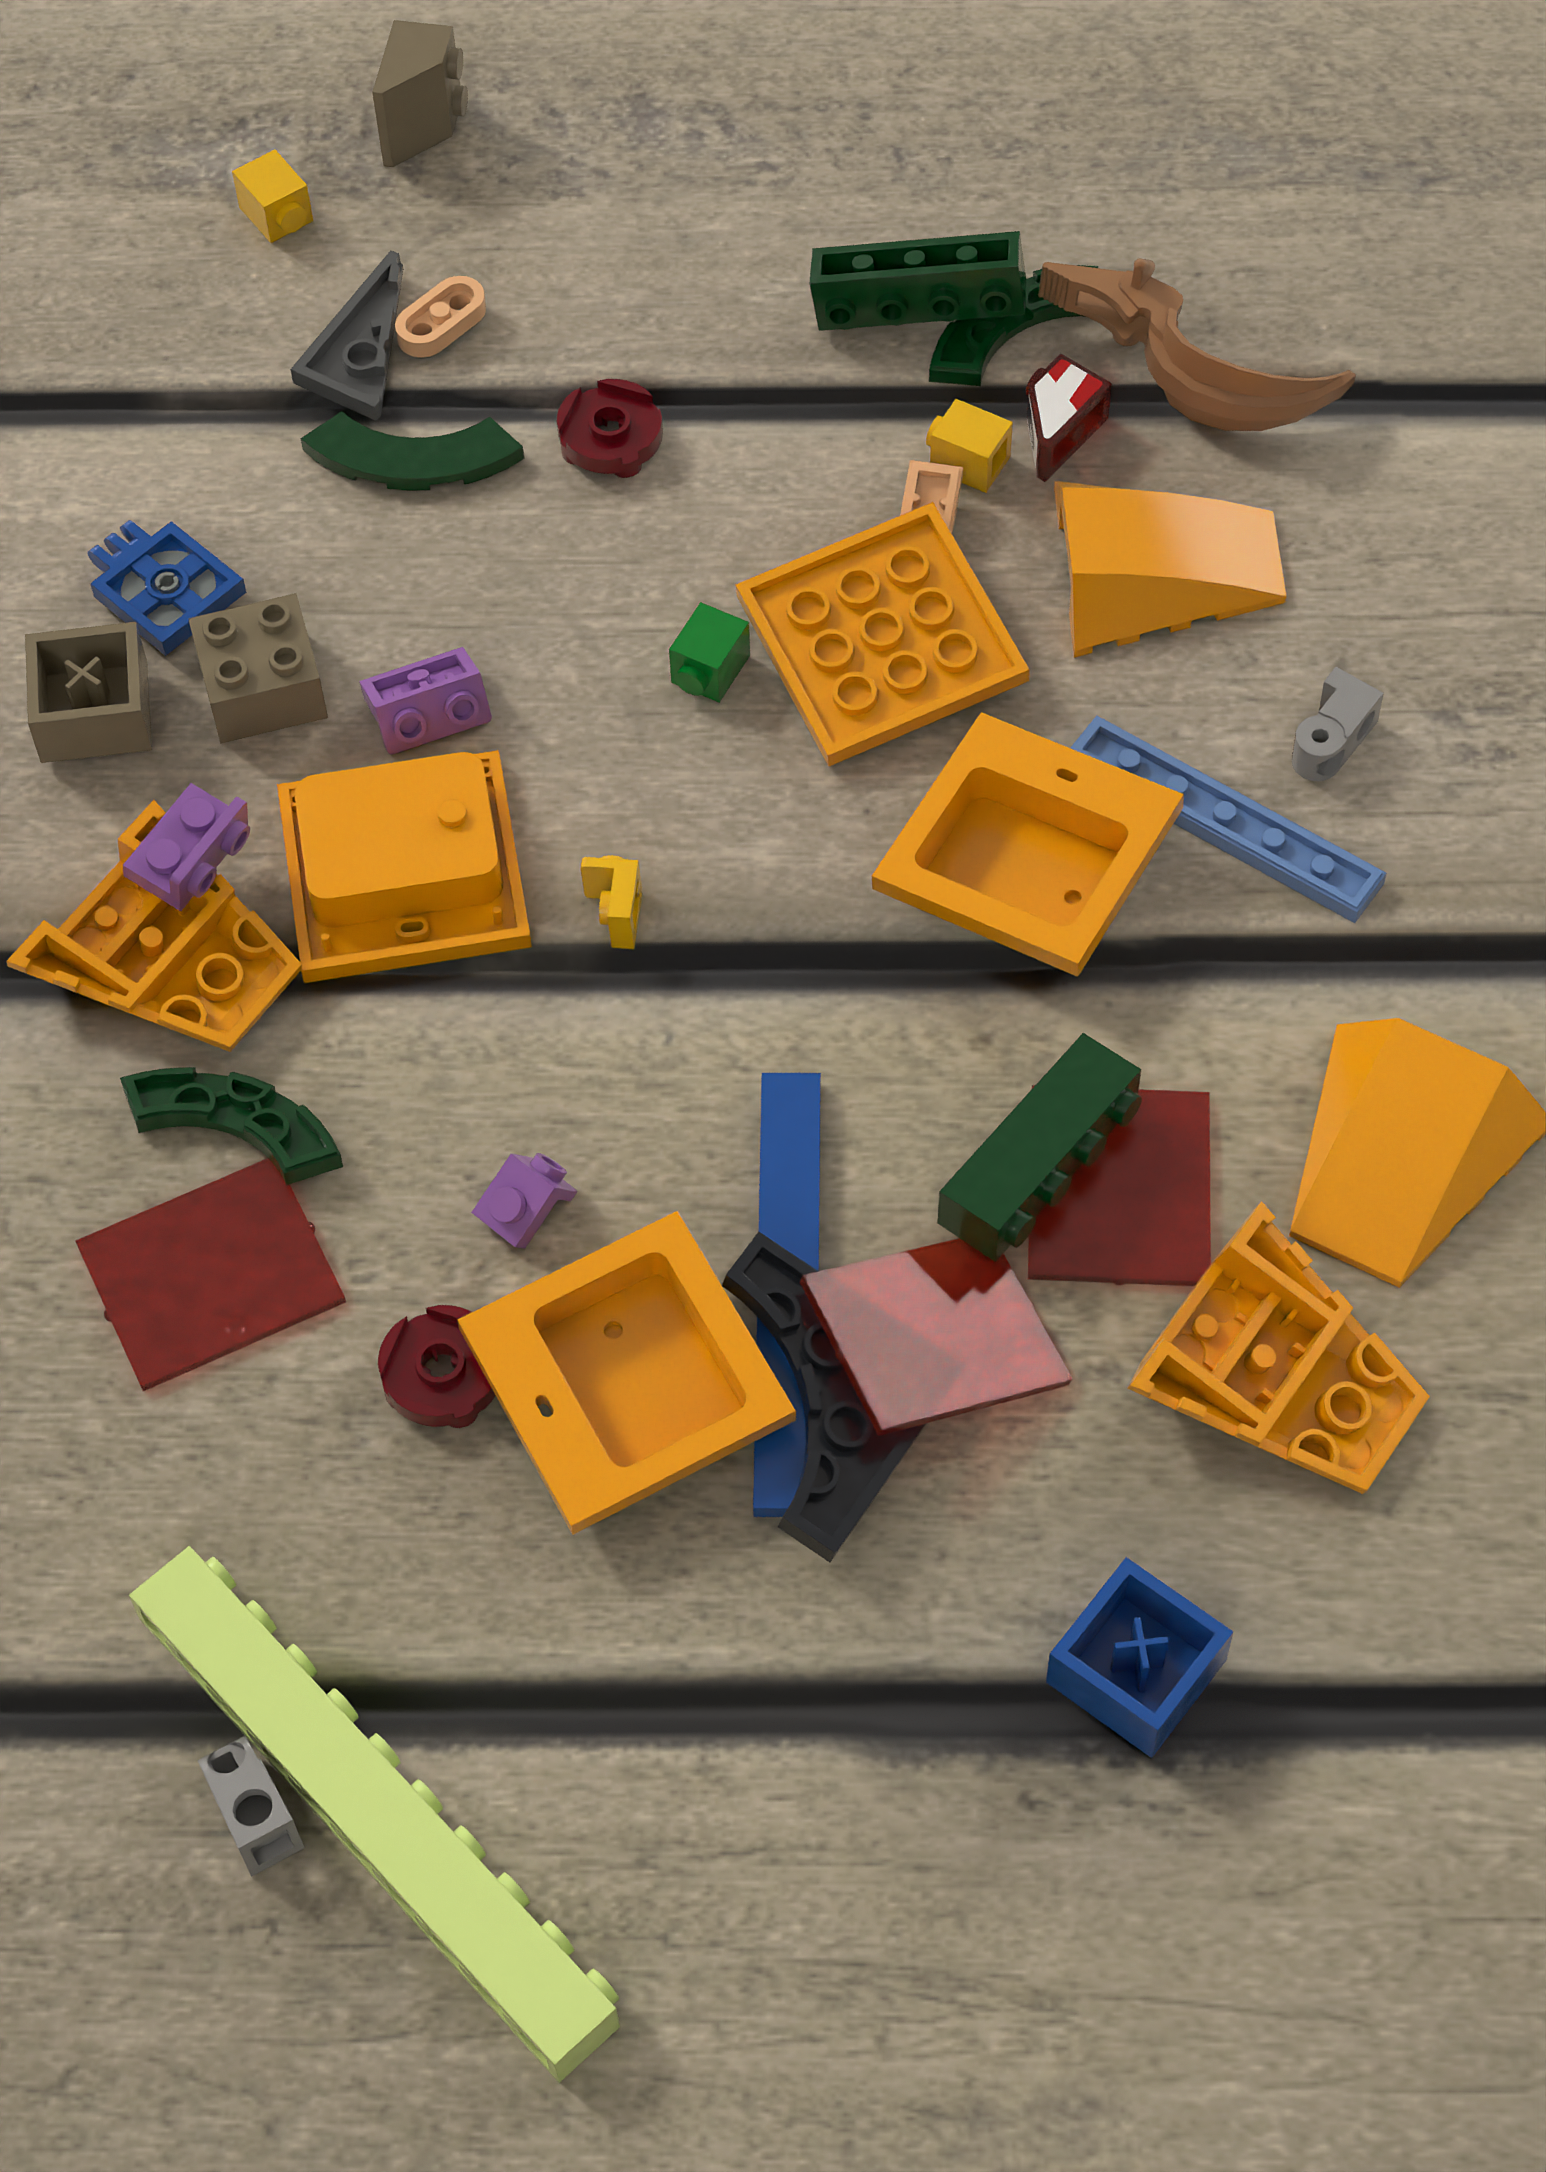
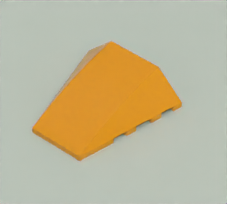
M1054 481L1058 527L1065 531L1071 581L1069 620L1074 658L1091 654L1093 646L1116 641L1117 646H1122L1140 641V634L1166 627L1172 633L1191 628L1193 620L1214 615L1218 621L1286 602V590L1273 511L1223 500L1169 492L1118 489Z
M153 800L118 838L120 861L58 929L43 920L6 961L7 966L231 1052L302 970V963L254 910L249 911L235 895V889L221 874H216L212 885L200 898L193 896L182 911H179L124 877L123 864L166 813Z
M1400 1018L1337 1024L1289 1236L1400 1288L1449 1237L1452 1228L1484 1200L1485 1194L1503 1175L1507 1176L1521 1161L1523 1154L1536 1140L1540 1141L1546 1135V1112L1509 1067Z
M1261 1201L1189 1293L1142 1359L1127 1389L1364 1494L1430 1396L1376 1333L1371 1335L1367 1333L1351 1314L1353 1306L1339 1290H1336L1334 1293L1309 1265L1313 1260L1297 1241L1291 1244L1272 1222L1276 1217Z

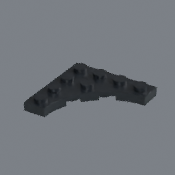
M758 1231L726 1274L722 1287L741 1300L773 1335L793 1371L802 1398L806 1428L804 1465L798 1488L778 1528L831 1563L951 1390L964 1368Z

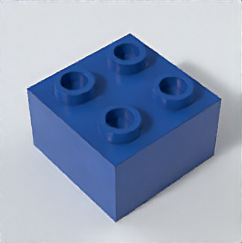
M1126 1557L1050 1652L1046 1683L1152 1758L1227 1661L1233 1631Z

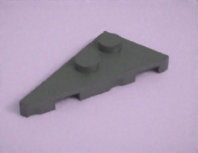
M390 250L290 369L293 384L375 421L381 417L403 277L404 268L400 261L399 253Z

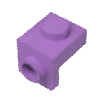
M536 1153L533 1158L510 1154L471 1213L516 1248L525 1249L557 1200L572 1201L578 1191L563 1180L567 1171L546 1155Z

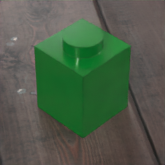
M700 602L669 648L671 683L678 685L688 694L694 696L702 695L720 703L750 657L749 622Z

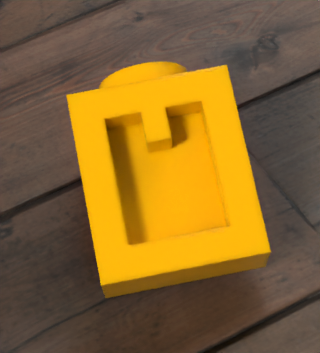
M614 855L600 858H582L580 870L584 895L587 898L600 899L599 923L600 925H608L611 947L634 949L642 899L639 861L628 860Z

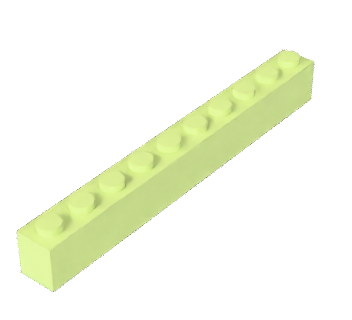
M188 1546L129 1594L139 1619L560 2083L620 2028L617 2009L614 2006L619 2000L615 1990L594 1968L586 1975L569 1957L574 1952V1948L566 1936L550 1920H547L542 1926L535 1921L524 1909L530 1904L528 1897L507 1873L504 1872L496 1878L481 1862L486 1857L485 1851L466 1828L460 1825L455 1831H452L439 1817L438 1813L443 1810V1807L433 1792L419 1779L410 1785L395 1769L401 1762L387 1742L377 1733L367 1739L354 1724L359 1716L348 1700L335 1688L326 1694L312 1679L317 1674V1670L308 1657L295 1644L290 1645L285 1650L272 1636V1633L277 1628L263 1608L254 1600L244 1605L231 1591L236 1587V1583L225 1567L213 1556L204 1562Z

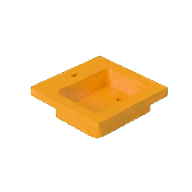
M981 712L872 874V889L1078 977L1182 811L1184 794Z
M499 750L477 754L458 752L315 774L307 776L301 781L277 784L300 962L302 963L301 973L304 983L532 947Z
M678 1211L457 1319L459 1330L572 1535L796 1421V1410ZM542 1404L547 1405L552 1415L549 1417L543 1416L538 1406Z

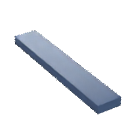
M1097 715L1071 746L1073 750L1184 794L1183 809L1175 820V825L1353 923H1356L1384 885L1386 872Z

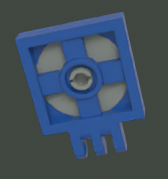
M128 520L120 526V531L129 543L116 533H111L104 539V543L113 554L112 556L99 545L94 546L87 552L92 563L104 572L90 583L93 596L125 623L136 622L140 635L165 656L192 636L188 618L225 610L247 593L242 577L172 521L153 536H150L133 521Z

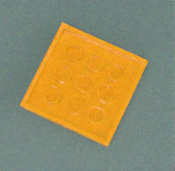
M934 502L735 584L739 602L828 767L1029 682L1030 669Z

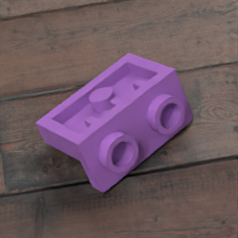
M463 647L359 681L364 700L378 722L384 746L391 755L488 723L492 719L481 674Z
M190 783L123 864L124 877L179 911H182L193 896L200 898L207 892L215 879L216 868L227 854L231 856L236 855L246 843L250 834L247 802L239 797H235L228 806Z

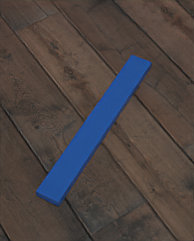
M762 1073L758 1231L819 1271L821 1073ZM757 1317L756 1344L796 1410V1421L754 1442L753 1516L783 1517L798 1488L804 1465L806 1447L805 1416L799 1388L787 1358L773 1335Z

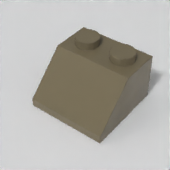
M393 21L372 91L383 166L395 167L452 137L457 117L465 116L468 104L467 86L460 85L463 70V50L455 47L453 26Z

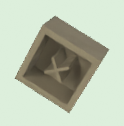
M296 593L188 618L220 744L328 718L318 669Z
M136 622L25 634L28 726L41 763L152 750L148 664Z

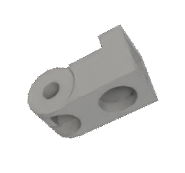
M1335 667L1323 683L1319 713L1316 716L1306 718L1299 724L1296 730L1292 752V766L1296 773L1310 781H1324L1333 777L1377 724L1383 692Z
M245 1735L197 1760L251 1877L305 1848L293 1819L261 1758H257Z

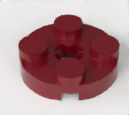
M627 380L597 381V388L590 389L582 393L580 387L564 399L557 413V431L563 458L566 462L591 472L614 474L620 478L633 477L640 472L642 464L653 457L662 442L663 421L660 408L658 410L653 404V396L644 387ZM608 421L619 423V429L614 431H603L598 426L604 425L607 427Z
M436 1305L425 1308L427 1314L416 1316L408 1321L406 1316L389 1330L379 1350L378 1368L386 1401L403 1417L417 1424L431 1427L449 1425L453 1428L469 1426L476 1420L478 1413L484 1410L496 1396L459 1330L457 1319L472 1313V1311L452 1305ZM438 1355L451 1356V1365L455 1369L448 1375L434 1377L431 1374V1370L425 1367L431 1358L438 1362Z

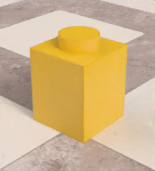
M275 149L232 171L239 208L270 243L296 232L303 226L313 222L307 184Z
M955 399L943 417L938 415L928 430L926 445L931 447L930 463L963 467L962 483L987 493L1011 457L1013 422Z

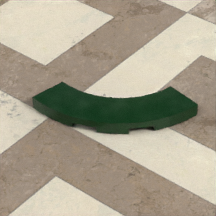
M1076 265V266H1084V267L1098 268V266ZM1042 269L1033 271V277L1026 278L1025 315L956 320L947 325L932 355L929 368V382L981 386L985 369L991 358L1002 345L1016 334L1049 320L1083 315L1065 311L1064 308H1059L1053 302L1050 303L1048 300H1044L1043 297H1039L1038 291Z
M341 411L300 438L303 451L329 470L354 481L360 477L366 480L386 483L387 489L430 490L431 485L463 480L464 485L491 477L525 459L523 446L491 417L454 433L412 438L394 436L372 430L351 419Z
M179 1067L144 1071L120 1078L138 1133L182 1126L202 1127L229 1133L243 1139L264 1153L278 1169L286 1185L343 1167L341 1154L322 1122L306 1106H298L292 1100L276 1092L275 1086L254 1077L236 1072H230L229 1076L197 1073L195 1067Z

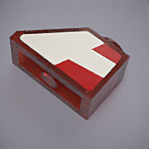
M1061 353L1045 369L1039 368L1036 370L1026 387V395L1028 396L1027 426L1036 476L1044 482L1109 418L1112 383Z

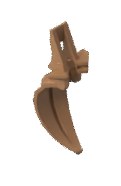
M1138 258L1134 261V271L1127 270L1126 272L1045 262L1042 266L1038 296L1043 297L1044 300H1048L1050 303L1053 302L1059 308H1064L1065 311L1086 316L1100 323L1112 332L1114 340L1122 346H1132L1139 341L1144 343V353L1149 372L1158 386L1164 390L1169 405L1191 421L1224 431H1264L1291 424L1309 416L1341 398L1355 381L1356 374L1351 370L1318 378L1279 376L1240 367L1204 352L1189 343L1179 331L1177 319L1182 309L1183 296L1175 288L1151 277L1155 270V263L1152 260Z

